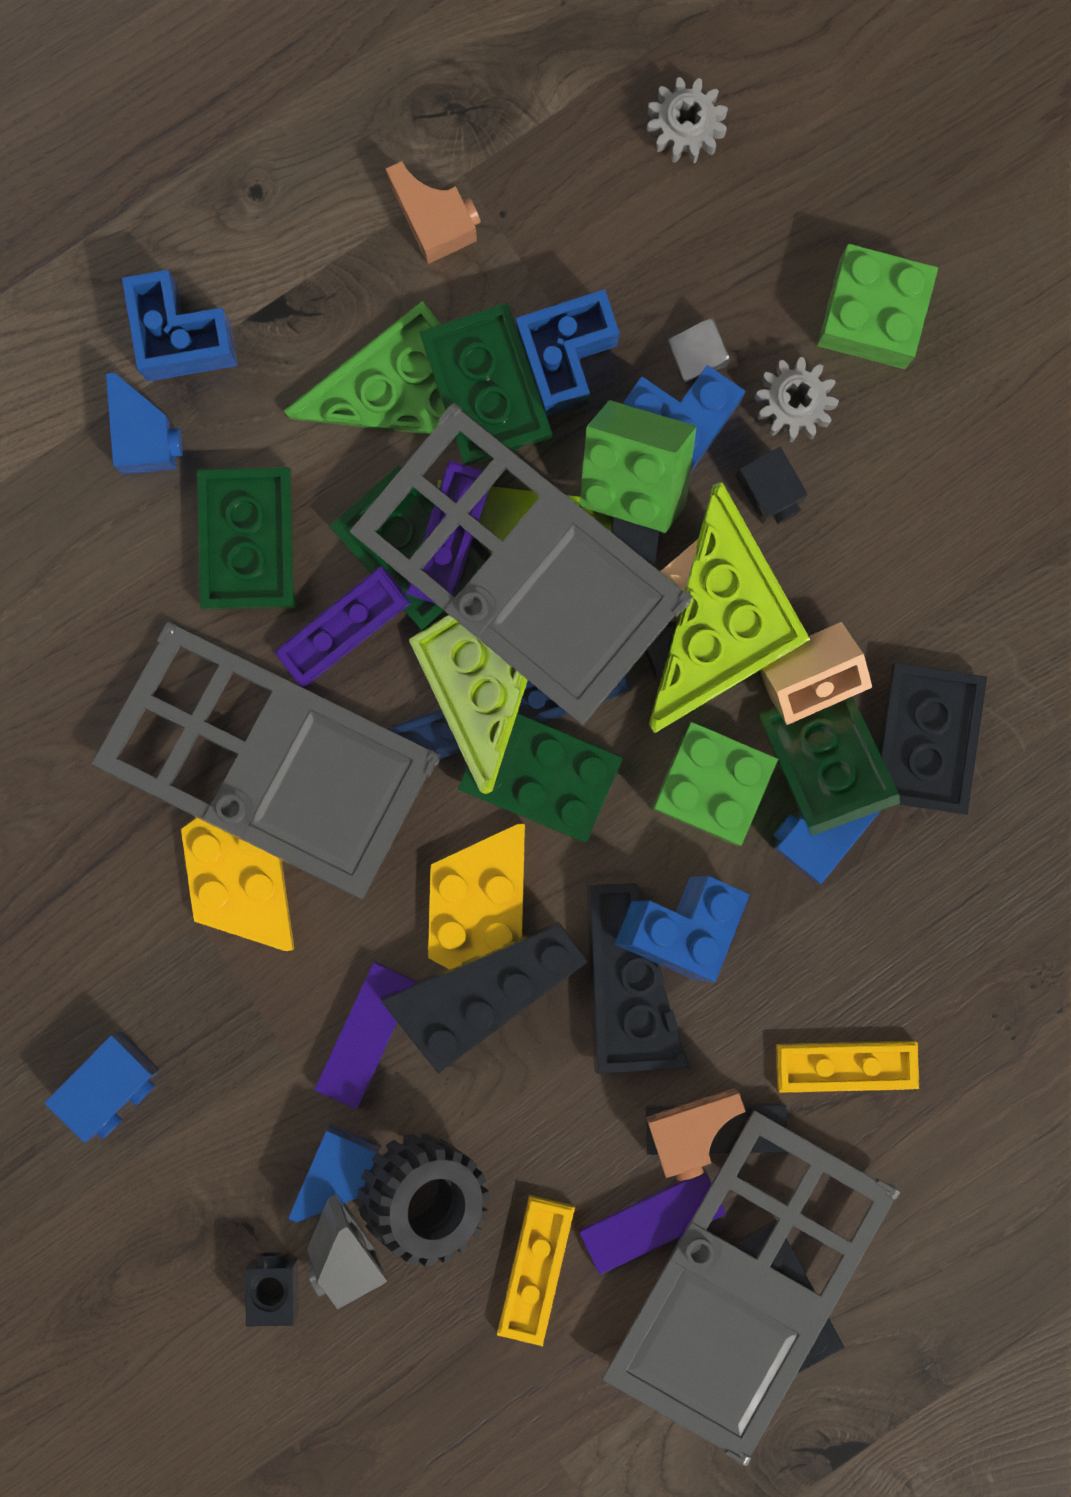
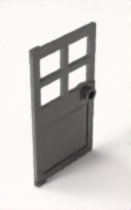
M453 403L438 420V426L349 532L581 725H584L673 617H678L684 608L690 605L693 596L686 590L683 591L468 417L456 403ZM461 432L492 457L493 460L460 500L455 503L425 479L423 475L455 436ZM506 469L535 492L539 499L502 542L470 516L469 513ZM415 488L443 511L446 516L409 560L377 534L376 531L411 489ZM460 525L493 554L456 597H453L424 573L422 569Z
M168 621L157 639L158 645L92 765L363 900L426 777H430L435 766L438 765L441 754L434 750L430 751ZM180 647L218 666L192 715L153 696ZM233 673L272 692L246 741L206 723ZM145 710L184 728L158 778L118 759ZM198 736L238 755L211 805L171 786Z
M753 1109L606 1369L602 1380L724 1450L725 1455L734 1459L737 1463L747 1466L752 1458L751 1455L892 1203L898 1198L900 1191L893 1184H887L879 1178L875 1180ZM759 1135L809 1164L787 1204L737 1176ZM823 1172L873 1200L850 1241L800 1213ZM729 1189L779 1217L757 1258L707 1230ZM792 1226L842 1254L820 1295L771 1267Z

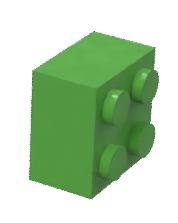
M848 244L839 260L817 346L906 369L915 358L938 267Z
M609 400L588 424L586 429L579 506L666 533L687 504L697 426Z
M690 722L684 731L651 810L735 846H742L778 759Z

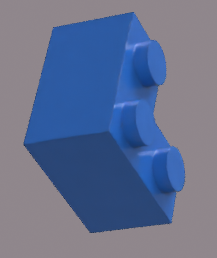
M169 270L122 278L137 370L147 382L238 366L231 322L223 308L183 314L178 284Z
M605 289L516 318V328L546 417L587 405L590 392L579 359L618 346L620 333Z
M706 365L681 403L644 377H641L623 404L696 425L691 466L692 473L740 404L746 391Z
M711 876L689 877L676 912L652 901H632L615 945L692 980L716 982L750 895Z

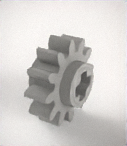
M681 77L677 78L674 93L661 86L658 91L660 103L651 102L648 105L647 114L653 120L647 124L646 133L652 136L660 134L655 150L661 152L667 146L671 147V159L674 163L681 157V152H688L690 161L693 164L696 163L700 148H703L706 153L713 155L716 149L714 138L722 139L725 137L727 127L720 121L726 118L728 108L722 105L714 107L719 91L713 89L706 95L701 93L702 79L700 78L694 82L692 89H686L683 79ZM679 116L685 120L693 117L695 119L694 125L689 121L680 124L678 122Z
M804 357L798 359L794 370H790L784 360L779 361L777 365L779 377L765 372L761 381L770 390H759L754 398L759 403L767 404L759 412L758 420L772 418L774 423L771 426L770 434L772 436L777 434L783 427L788 430L787 439L789 442L795 440L799 430H803L804 435L809 440L813 439L816 435L814 423L821 427H828L832 421L831 417L823 410H833L839 402L834 397L826 396L835 385V380L830 379L824 382L819 380L823 371V365L821 364L814 367L812 372L806 371ZM795 391L804 396L802 404L800 403L797 409L788 404L791 398L790 395L793 396Z

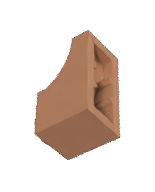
M402 161L385 169L388 183L427 264L477 241L475 225L481 223L479 215L470 197L462 200L456 186L449 190H439L424 185L413 177Z
M735 1088L646 1117L666 1178L675 1176L677 1181L688 1180L704 1173L702 1166L712 1163L709 1150L715 1135L727 1121L745 1112L740 1094Z

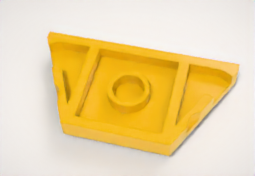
M198 818L183 827L181 834L194 922L283 951L294 950L282 860Z
M525 824L512 826L431 864L429 959L450 970L462 965V962L478 955L481 957L502 948L506 943L522 937Z

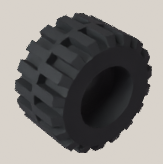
M414 1134L404 1136L403 1144L398 1143L396 1140L386 1144L388 1152L384 1155L377 1152L371 1160L376 1164L371 1171L365 1169L361 1177L367 1183L366 1187L358 1189V1199L365 1204L358 1209L361 1218L367 1222L365 1225L367 1230L398 1258L401 1257L406 1263L416 1265L419 1261L424 1267L434 1266L436 1258L442 1263H447L453 1260L452 1253L457 1250L463 1254L469 1248L466 1243L469 1238L473 1236L477 1239L482 1230L477 1227L480 1220L487 1219L489 1211L483 1207V1203L490 1200L489 1190L482 1186L486 1182L483 1172L476 1168L477 1164L471 1158L440 1138L438 1140L430 1134H422L421 1138ZM438 1179V1195L431 1208L419 1217L408 1219V1207L414 1193L423 1184Z

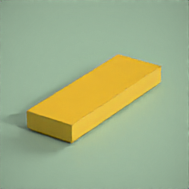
M918 1042L776 1044L777 1091L779 1093L919 1089Z
M529 1194L497 1330L498 1336L543 1346L575 1209L574 1205Z

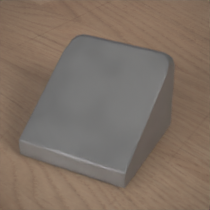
M713 317L668 339L684 383L697 379L706 365L717 371L727 367L729 363V355Z

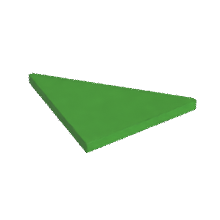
M420 302L284 410L285 414L289 419L430 435L438 426V420L445 413V408L419 332L441 325V323L424 302Z

